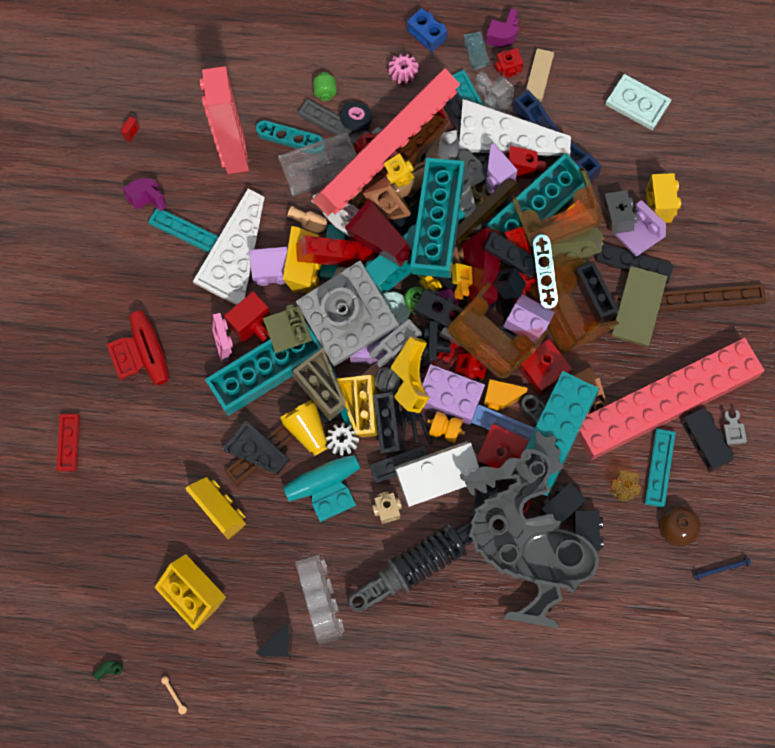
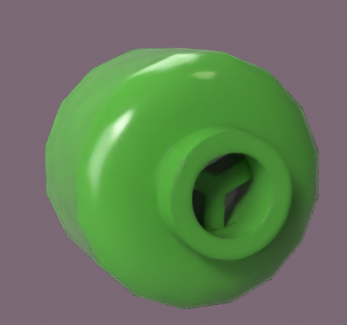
M326 72L318 74L313 80L314 95L322 101L331 100L337 93L335 77Z
M412 287L406 292L405 306L409 312L413 313L412 311L422 291L425 290L424 288Z

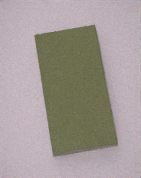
M633 266L630 267L611 337L649 347L668 276Z

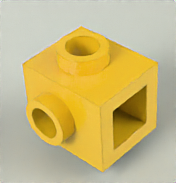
M400 153L383 163L388 171L386 174L391 184L395 183L399 188L408 185L415 178L412 173L414 170L409 160L405 161Z

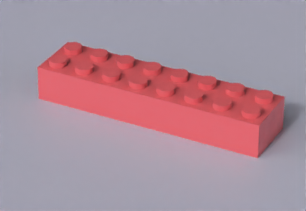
M226 66L202 70L203 78H200L201 90H203L202 102L206 117H208L209 126H211L217 152H219L222 168H226L227 174L249 171L245 137Z

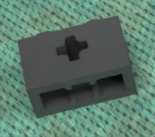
M627 190L606 193L604 207L611 234L634 231L637 215L636 212L632 211L633 200L632 197L628 196Z

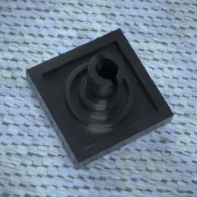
M430 321L421 330L422 335L419 338L423 339L427 345L421 356L420 369H426L437 359V352L447 354L451 352V347H449L451 342L437 341V322Z

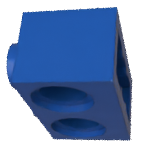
M422 8L407 21V31L431 53L447 40V29L444 24L438 23L430 12H426Z

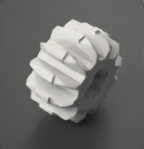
M341 423V428H338L335 424V431L328 430L330 436L326 437V441L330 443L327 447L328 449L333 448V454L340 451V456H344V451H347L350 455V448L357 449L354 443L359 442V438L355 437L354 430L351 431L352 425L345 428V424ZM341 436H345L344 443H340Z

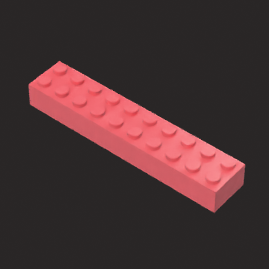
M446 68L443 69L312 201L327 216L332 212L335 215L348 204V201L356 196L360 189L385 166L383 163L393 158L410 141L409 139L415 136L422 129V126L434 117V114L444 107L446 102L457 93L456 88L460 85L459 82Z
M743 338L587 415L577 437L590 460H593L760 377L765 370L747 340Z

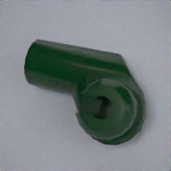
M107 660L92 675L99 681L106 674H121L123 666L118 661Z

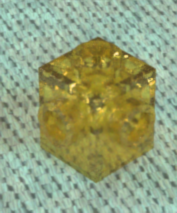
M619 470L616 479L613 478L611 490H614L613 496L618 497V500L623 502H629L636 495L639 496L641 484H638L640 474Z

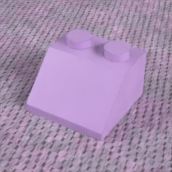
M494 143L490 146L486 189L490 194L508 178L516 181L517 169Z
M287 247L249 250L254 285L266 286L269 283L286 284L283 280L288 251Z
M522 294L503 327L537 345L555 312Z

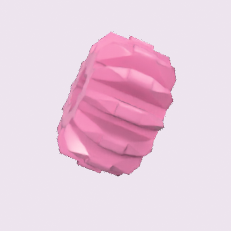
M400 53L399 58L394 56L392 62L389 63V75L392 76L393 81L398 80L399 85L402 81L407 85L408 80L413 82L415 76L418 75V63L415 62L414 57L409 58L408 53L405 57Z

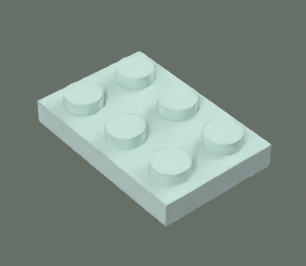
M624 74L605 105L653 131L672 99Z

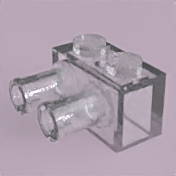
M481 71L476 76L475 80L478 83L475 85V90L485 98V107L503 113L512 105L514 87L503 76L499 77L496 81H493L484 71Z

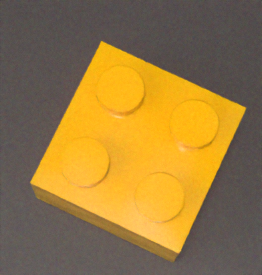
M675 173L652 174L646 188L647 206L665 223H672L674 217L677 216L678 209L681 208V199L677 197L679 182L675 180Z

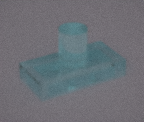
M476 32L464 35L471 69L489 66L482 33Z

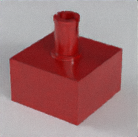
M254 292L250 293L224 315L229 329L243 344L254 334L263 343L268 341L267 338L270 340L263 318L271 316L268 306Z
M550 339L520 358L516 366L538 396H541L555 386L562 371L568 374L572 372L571 366Z
M494 422L476 460L493 468H500L510 458L520 459L530 438Z

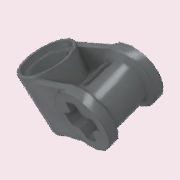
M527 395L520 404V411L536 427L545 409V405L536 396ZM525 402H532L534 408H526Z

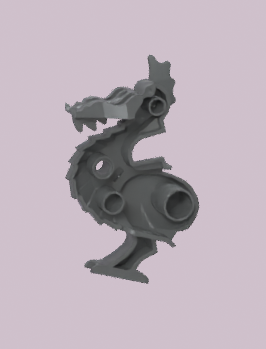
M537 431L535 433L536 450L527 449L522 452L521 459L510 458L500 468L480 467L475 472H470L468 476L461 473L460 479L465 481L470 494L475 495V488L483 493H487L486 484L494 488L496 480L517 478V482L510 485L508 490L498 493L497 497L484 500L485 503L475 509L476 513L471 521L473 525L469 537L473 539L476 553L480 552L488 564L491 563L502 575L507 573L516 579L521 578L538 585L539 593L535 599L521 610L508 611L504 619L558 628V622L547 617L545 614L551 606L563 600L560 588H567L570 592L574 593L581 582L589 580L595 575L598 569L599 557L592 544L583 536L559 529L560 520H555L553 514L526 519L523 515V506L526 501L551 492L547 480L551 474L563 468L559 461L561 450L555 447L556 437L554 435L545 437ZM496 519L504 521L505 526L502 530L494 528L493 522Z

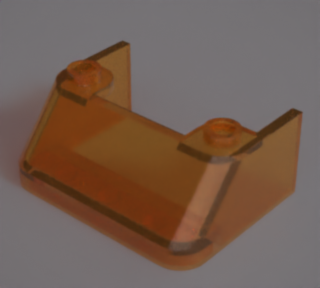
M578 169L585 187L578 189L574 193L573 200L576 207L540 221L538 214L533 210L522 212L517 198L514 195L510 196L532 248V240L536 234L543 233L547 235L552 246L597 228L602 224L603 215L585 169ZM539 238V241L536 242L541 250L544 249L543 244L547 243L543 238Z
M585 258L565 260L554 269L558 301L554 307L548 308L555 312L548 325V329L558 349L563 352L571 351L594 341L619 324L618 321L600 323L597 320L586 323L571 291L577 285V277L574 270L586 262ZM549 275L541 279L543 285H549L552 281ZM536 283L532 287L531 295L534 301L541 304L538 283ZM553 288L548 290L542 289V292L546 291L547 297L543 301H546L547 304L551 303V300L554 299L549 294V290H553Z
M487 282L448 327V332L452 338L499 378H507L539 347L547 333L544 331L534 341H531L524 335H518L513 340L484 316L488 310V303L482 295L491 285V283Z

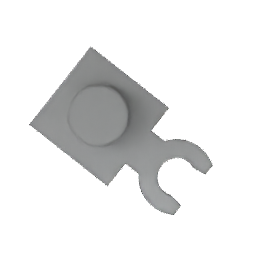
M726 411L723 415L725 422L728 423V425L723 426L726 445L745 444L747 440L744 423L738 424V419L740 418L739 411L734 412V418H730L728 411Z

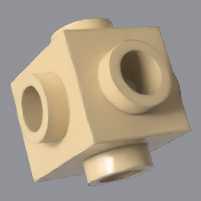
M383 492L378 494L377 498H374L373 511L375 516L379 515L381 524L400 519L399 509H402L399 497L395 498L394 493Z

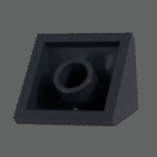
M285 624L256 651L257 655L262 659L291 660L292 629Z

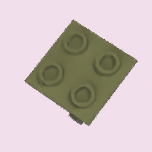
M288 305L286 311L263 318L275 353L312 341L300 306Z

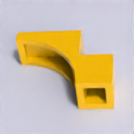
M412 336L406 341L405 346L391 366V369L404 381L398 388L394 398L407 411L420 413L430 398L425 392L420 379V361L427 343L423 339Z

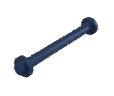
M744 557L742 561L701 573L695 571L693 577L700 581V578L743 565L748 567L751 560Z

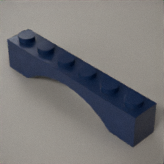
M526 90L514 100L513 111L522 120L562 133L550 119L540 101L529 90ZM571 142L570 157L590 179V182L599 176L602 166L590 153L580 149Z

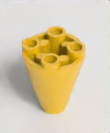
M313 400L298 406L293 411L280 417L282 424L314 456L328 449L318 408Z

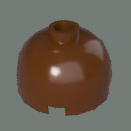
M674 507L666 511L659 524L661 536L670 545L676 547L688 546L694 542L699 535L701 527L695 512L685 507Z

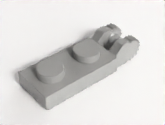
M408 319L383 339L380 345L371 351L369 356L375 358L384 349L387 354L377 363L379 367H382L401 352L410 336L419 338L422 333Z

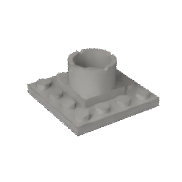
M358 261L296 301L321 346L324 347L333 366L338 365L400 326L361 261Z

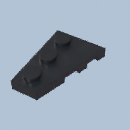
M246 421L221 449L275 474H278L291 460L249 421Z

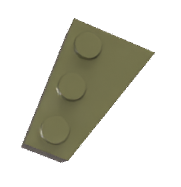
M594 223L570 225L566 229H558V226L552 227V230L543 231L540 228H534L533 238L539 233L549 237L553 266L602 252L603 234ZM539 238L536 244L540 246L541 252L548 253V250L544 251L543 244L547 243V241ZM543 256L544 260L549 264V258Z

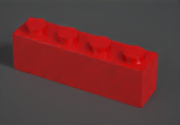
M304 236L296 243L297 262L351 267L358 261L365 265L368 261L375 259L374 251L356 241Z

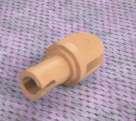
M293 206L289 209L287 217L301 222L303 228L318 234L327 228L326 219L312 211L305 213Z

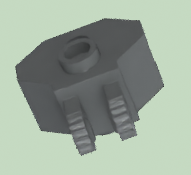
M460 150L456 157L448 159L465 161L466 172L463 193L469 187H474L486 178L487 174L483 164L471 152Z

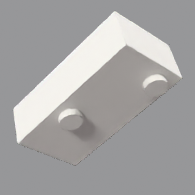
M468 441L394 467L403 496L409 507L466 487L465 481L460 479V474L463 473L465 476H468L470 472H475L479 468L472 445Z

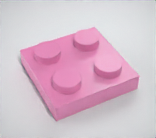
M221 313L213 314L212 332L222 363L229 361V354H232L231 348L233 345L231 337H227L226 330H228L226 319H222Z

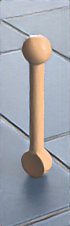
M163 676L161 682L166 685L179 707V713L185 714L187 708L182 706L169 683V678Z

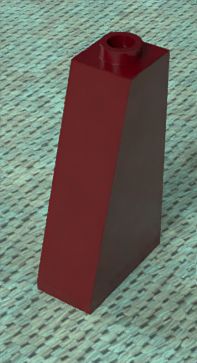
M370 200L362 206L345 227L351 239L400 267L412 254L405 239Z
M487 227L462 244L465 265L472 266L473 284L468 287L470 305L478 306L479 308H488L497 301L498 290L493 284L499 272L500 260L482 248L491 232L501 236V231Z

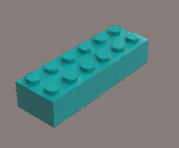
M565 153L481 229L483 230L487 227L501 231V237L505 238V232L523 227L527 239L534 233V228L542 226L588 184L590 179L572 158Z
M426 158L410 266L412 274L451 278L466 172L465 161Z
M461 209L458 225L466 219L465 213ZM417 224L411 226L408 233L403 236L412 252ZM412 254L401 267L381 255L364 265L381 294L391 290L412 272L410 267Z
M308 325L307 328L312 341L275 353L270 339L205 379L227 416H230L291 378L295 368L323 348Z
M562 371L525 450H536L535 433L537 431L545 437L554 435L556 437L555 447L561 450L559 461L564 465L600 388ZM560 471L549 476L547 483L550 491Z

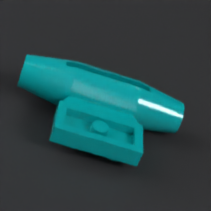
M355 455L332 460L300 475L285 485L283 490L289 502L312 496V506L319 521L322 522L356 506L349 489L341 482L358 471L360 466Z

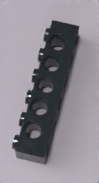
M432 289L422 291L412 311L413 313L428 321L437 322L438 326L446 327L511 360L512 365L518 362L527 344L522 341L523 337L515 333L511 335L505 332L506 328L498 324L496 326L490 324L489 319L473 315L472 310L456 306L455 301L439 297V293ZM433 303L440 305L441 310L439 313L433 311ZM450 312L457 314L456 322L450 320ZM467 321L473 322L474 329L472 331L467 329ZM484 330L490 331V333H491V338H490V339H485V338H484V336H483V331H484ZM501 338L507 341V348L501 347Z

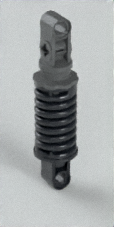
M470 518L455 529L449 523H446L440 529V532H434L433 536H427L426 540L420 541V544H414V548L410 547L407 549V552L403 551L400 554L401 557L395 556L392 559H388L389 567L387 569L378 571L379 576L370 579L348 595L347 601L349 606L354 611L360 612L372 604L381 601L388 594L395 595V592L399 589H403L408 593L412 585L417 586L419 584L418 577L421 581H425L426 577L424 574L427 577H431V569L434 573H438L439 569L437 566L440 569H444V561L447 565H451V559L457 561L460 557H466L468 554L465 546L473 542V539L469 537L473 518ZM356 596H361L363 599L359 606L352 604Z

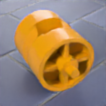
M440 411L436 412L434 419H428L427 423L431 424L429 435L440 437L444 434L447 441L456 443L458 435L465 434V431H462L461 428L463 419L454 417L448 420L446 413Z

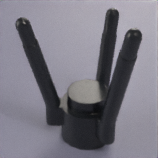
M403 407V414H401L403 440H405L407 421L408 424L412 425L415 443L419 442L416 422L419 419L429 444H432L433 442L424 422L422 411L420 413L410 412Z

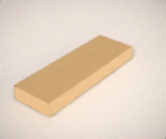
M537 48L526 90H529L542 102L554 52Z

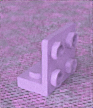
M642 200L636 204L637 223L634 224V231L614 234L635 256L640 255L666 237V223Z

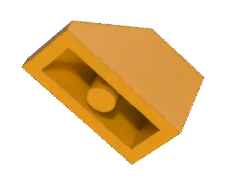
M490 380L484 406L493 411L504 410L524 398L528 388Z

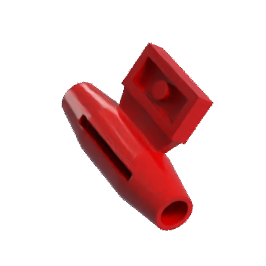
M140 310L131 313L129 319L133 338L123 337L106 344L120 380L137 374L144 367L154 385H162L169 381L165 356L156 332L144 311Z

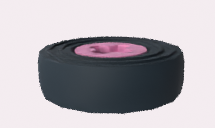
M349 102L340 111V121L347 129L362 131L370 126L372 111L363 103Z

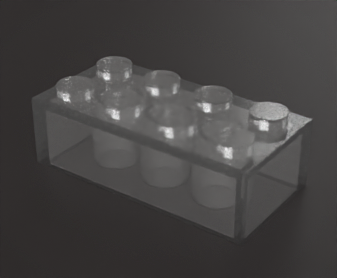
M345 132L280 155L278 160L290 193L294 197L327 185L356 156V152L348 133Z
M319 555L296 561V567L317 642L321 645L343 638L342 633L345 630L341 618L337 619L336 613H339L336 599L331 598L334 590L330 579L326 580L325 575L329 574L325 560H321Z

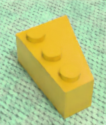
M365 375L336 379L345 400L347 414L355 434L360 437L378 436L373 395L378 394V389L375 386V377Z

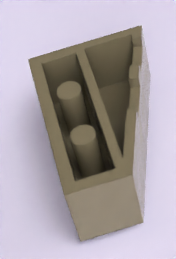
M323 347L293 370V378L330 421L345 409V400Z

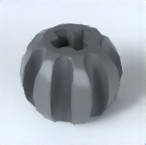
M382 367L375 375L376 388L386 393H397L398 388L403 384V380L388 367Z

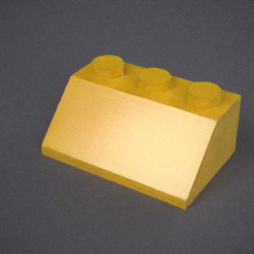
M292 226L283 280L294 293L308 294L319 286L318 273L322 268V264L297 262L296 243L304 236H320Z
M205 477L185 488L227 539H230L246 525L243 521L246 517L239 509L235 511L232 508L231 504L233 502L226 494L224 496L221 495L218 491L221 488L214 479L210 482Z
M186 554L169 565L155 586V589L193 630H196L208 619L226 598Z

